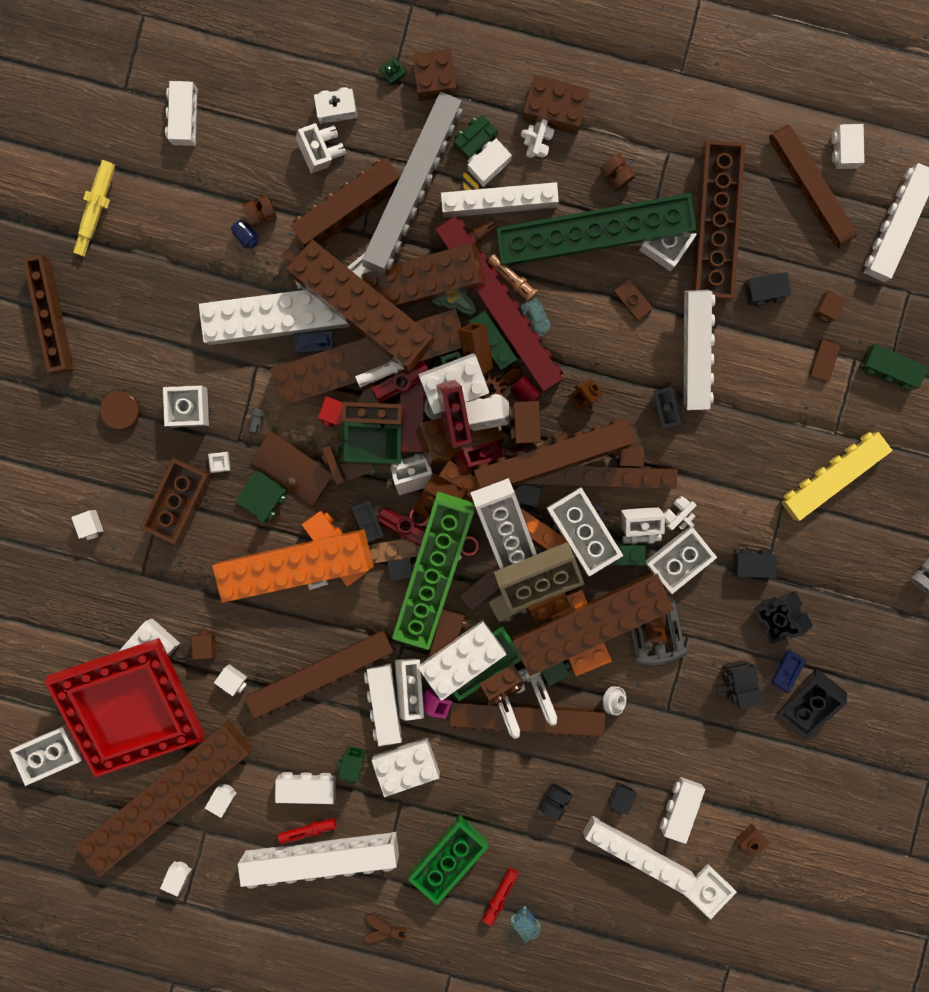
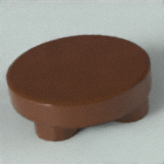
M115 391L108 394L102 400L100 416L103 422L110 428L117 430L128 429L139 420L140 408L133 395L122 391Z

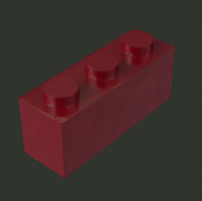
M456 380L437 384L436 388L448 443L453 448L472 443L462 386Z

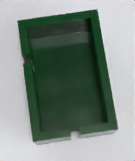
M358 422L338 424V442H342V445L338 446L339 464L383 466L401 464V425Z

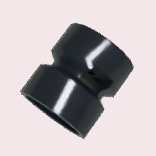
M550 783L546 791L547 797L542 799L538 808L547 816L561 820L565 812L564 805L569 804L573 795L565 788Z

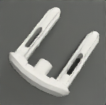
M526 668L517 670L523 682L531 681L546 722L551 726L556 725L557 715L541 678L542 671L529 676ZM524 684L523 687H521L522 689L517 693H521L525 690ZM539 686L541 687L545 700H543L541 697V694L538 689ZM506 696L504 700L509 712H505L502 702L498 703L509 735L517 739L520 736V728L508 696Z

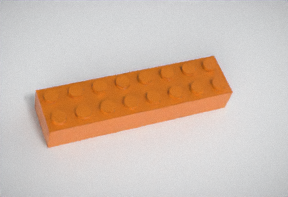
M365 529L229 559L212 565L222 603L366 572L374 567Z

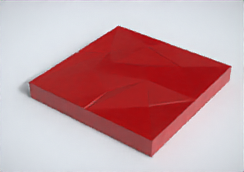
M160 638L48 675L44 682L94 778L204 741L205 732Z

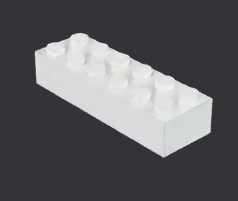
M509 478L471 492L478 515L500 569L537 555Z

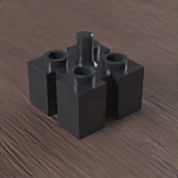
M796 591L784 594L778 599L774 597L764 600L753 609L759 622H764L766 625L764 632L770 644L784 641L788 636L790 639L802 636L813 626L807 612L802 613L800 610L803 604Z
M746 660L724 664L722 677L724 682H728V684L716 686V692L718 694L726 692L728 701H731L740 710L764 705L761 690L758 686L759 680L756 666Z

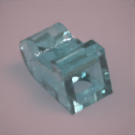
M537 297L520 306L523 315L529 314L534 324V332H537L540 336L546 335L550 330L551 323L539 298Z

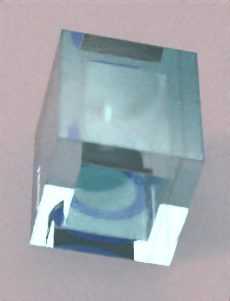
M526 906L511 917V925L525 943L539 936L541 932L540 923Z

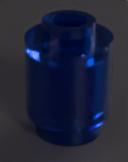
M241 219L232 225V235L244 249H252L258 244L259 236L247 222Z

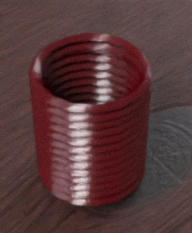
M525 376L510 389L521 402L535 401L542 394Z

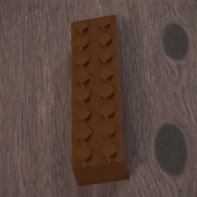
M706 140L701 148L695 233L697 235L695 236L691 291L710 290L712 295H715V302L729 303L735 298L745 157L744 142Z
M311 240L286 268L291 278L408 373L433 346L434 339L431 334L314 240Z
M616 419L609 422L610 424L606 427L598 425L591 428V431L584 434L583 431L572 434L570 439L565 440L562 437L554 440L549 446L541 444L535 446L531 452L527 453L526 450L515 453L513 458L508 459L505 456L497 459L495 464L483 463L478 465L477 470H474L478 488L481 489L508 478L512 487L628 449L635 443L628 420L621 421V419Z
M652 572L512 637L529 676H532L673 611L674 608L659 575Z

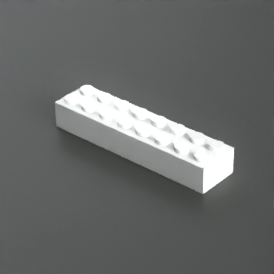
M307 290L199 304L203 342L208 345L352 327Z
M392 832L247 850L238 862L240 886L255 888L261 884L273 886L278 884V882L290 884L301 879L313 881L317 877L330 879L342 874L344 876H352L358 872L370 874L374 870L391 871L397 868L399 858L397 833Z

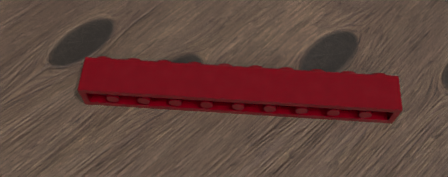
M455 216L436 229L437 234L448 250L470 243L475 246L478 245L472 235L468 236L465 232L467 227L462 219L457 220ZM482 251L479 253L485 286L474 289L544 392L563 379L561 376L563 371L558 364H553L551 361L553 356L547 348L543 349L540 344L542 342L537 332L533 333L529 328L531 326L530 321L526 316H521L519 313L520 306L515 299L511 301L508 296L510 294L505 284L501 285L497 280L499 278L498 273L494 268H489L486 263L489 260Z

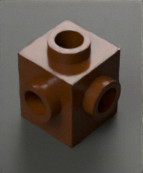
M591 379L586 383L581 381L574 387L575 391L568 397L580 412L587 406L592 408L599 402L597 398L603 395V393Z

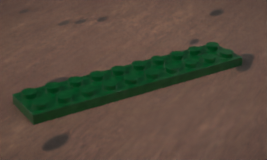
M691 193L497 228L501 265L506 266L696 233Z

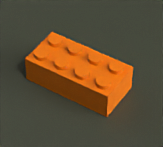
M578 588L566 593L571 607L552 615L551 619L587 603L582 589ZM604 643L568 659L576 676L612 662Z

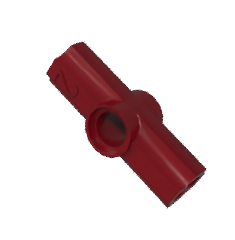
M420 361L409 373L404 370L372 387L371 390L378 403H381L397 393L407 390L410 386L421 381L418 374L428 371V368L423 361ZM400 376L405 379V385L401 388L396 384V380Z
M388 508L380 512L377 519L379 524L398 534L402 540H409L419 547L421 546L425 529L416 525L411 518L402 517ZM403 527H409V528H410V529L407 530V531H403V530H402Z

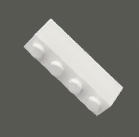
M391 663L371 666L367 668V672H364L365 683L369 684L370 691H367L368 702L372 703L373 710H370V717L372 722L375 721L376 729H373L374 741L378 740V746L401 743L402 732Z

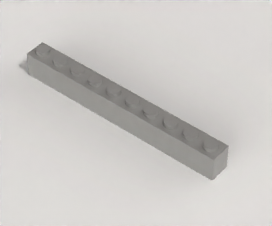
M440 91L362 258L363 267L385 275L387 270H391L394 263L392 258L395 253L400 251L402 242H400L401 238L406 236L409 231L410 225L408 223L410 219H414L416 216L418 202L421 203L425 196L424 188L426 185H430L433 178L431 173L433 169H437L439 166L441 152L444 153L446 151L448 136L452 137L456 126L454 123L456 120H460L462 116V100Z

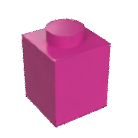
M426 689L423 695V710L431 717L446 719L453 701L448 697L441 701L434 690Z

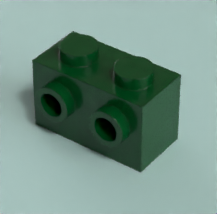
M348 746L338 762L337 771L340 772L339 778L343 779L346 783L358 782L367 750Z

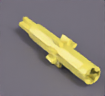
M101 160L91 192L86 191L83 198L88 202L79 226V236L73 253L81 256L86 254L102 208H108L110 202L106 195L116 166L110 162Z

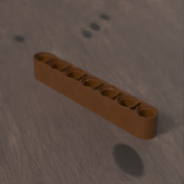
M787 124L769 136L771 145L832 243L840 248L856 238L857 233L854 226L793 128Z

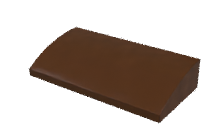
M273 431L268 433L251 461L253 465L312 506L315 505L331 482L329 470Z

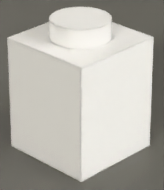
M89 510L71 517L79 539L86 538L87 541L98 537V533L104 532L96 510Z
M229 664L223 669L214 683L234 696L237 692L241 693L246 687L245 680L248 677Z
M220 783L205 809L222 818L237 792L233 791L234 789L230 785Z
M174 861L169 867L160 889L178 897L184 888L191 868L183 862Z

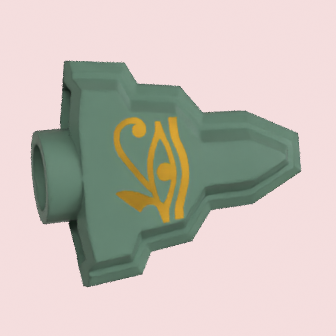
M467 290L431 301L439 308L442 306L449 310L456 308L461 314L473 316L476 312L473 301L467 296Z

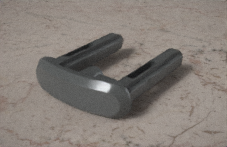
M668 595L674 610L667 613L666 616L673 651L666 652L665 644L661 643L653 645L655 655H647L642 628L638 626L636 628L640 640V648L638 647L635 628L630 630L636 656L633 660L637 664L659 665L682 658L688 651V648L684 646L676 603L671 595ZM673 621H675L678 640L675 637Z

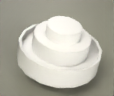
M612 686L604 694L603 705L608 714L619 715L623 712L626 705V693L623 688Z

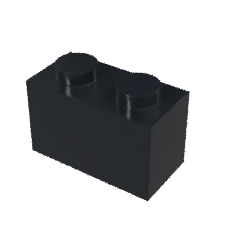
M787 272L750 278L744 282L748 305L755 304V307L766 305L768 301H774V304L786 301L785 298L791 295Z
M676 386L653 391L662 429L683 424L684 419Z
M740 549V553L734 552V576L776 578L777 555L771 554V550H759V553H752L751 549Z

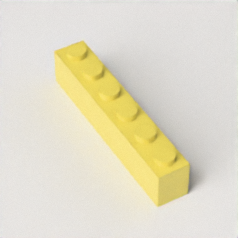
M879 432L866 433L860 438L861 441L855 445L854 443L847 447L845 454L829 461L831 464L826 468L821 467L814 473L815 476L810 480L807 478L799 484L800 488L786 493L783 496L785 499L781 501V504L793 520H802L893 450Z

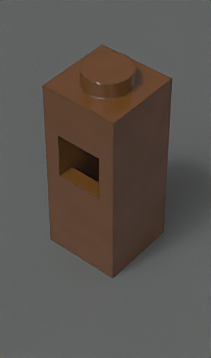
M472 322L458 330L463 355L465 357L474 353L482 374L485 375L494 368L486 325Z

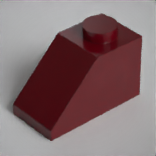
M493 441L462 449L455 459L461 475H466L477 470L478 465L483 463L492 465L496 463V460L502 458L503 455L498 442Z

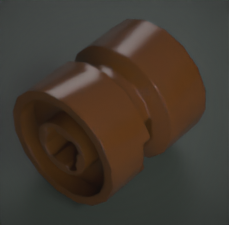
M620 153L610 158L600 168L606 178H610L609 183L615 191L622 189L636 176L630 167L625 166L626 161Z
M268 194L259 197L257 202L252 200L242 204L252 228L262 225L264 220L269 222L277 219L276 211Z

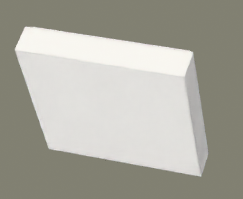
M707 864L695 876L696 881L686 897L711 920L737 892Z

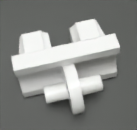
M542 119L541 122H536L535 126L529 125L528 130H522L521 136L525 138L524 144L529 146L526 153L527 157L538 156L543 158L547 156L549 146L542 144L543 138L548 141L551 140L555 131L547 125V120Z
M680 496L673 503L680 511L676 515L670 509L663 513L665 515V526L669 530H673L681 521L683 522L678 526L681 530L686 526L694 527L691 521L696 516L693 513L688 517L686 516L697 505L693 501H688Z

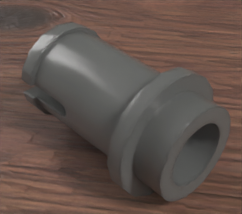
M253 408V411L250 412L252 416L248 431L261 433L263 417L266 415L264 410Z

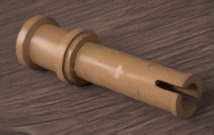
M496 254L489 258L487 264L513 286V291L515 293L518 292L527 304L537 295L538 290L533 289L526 282L525 278H520L508 266L501 265V260Z

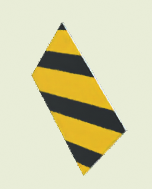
M463 173V191L479 189V182L471 173Z

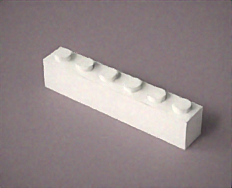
M917 163L912 168L909 167L903 177L905 181L898 188L895 195L897 199L888 210L890 215L880 228L881 235L873 243L872 249L874 250L872 255H869L864 263L866 268L863 273L882 282L892 279L929 196V167Z
M557 182L441 193L443 218L557 208L559 202Z
M710 290L684 291L683 407L686 410L710 409V405L713 404L714 400L713 392H711V385L714 383V375L711 373V365H714V354H711V346H714L715 342L714 334H712V326L715 325V316L712 314V307L715 306V295H712Z
M591 816L583 831L585 839L686 896L696 881L694 874L689 869L594 816Z

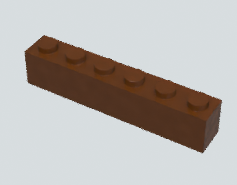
M43 255L23 258L46 371L54 375L73 372L74 367L51 260Z

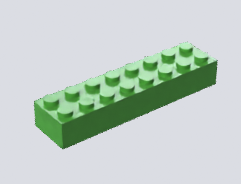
M437 492L392 639L427 650L430 649L474 514L475 504L473 502Z

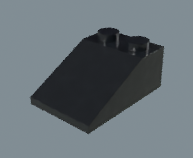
M816 668L793 692L777 712V716L804 738L808 739L847 704V692Z

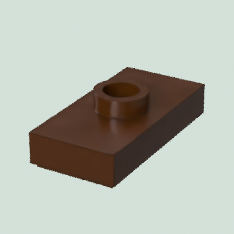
M630 279L614 290V294L637 321L653 309Z

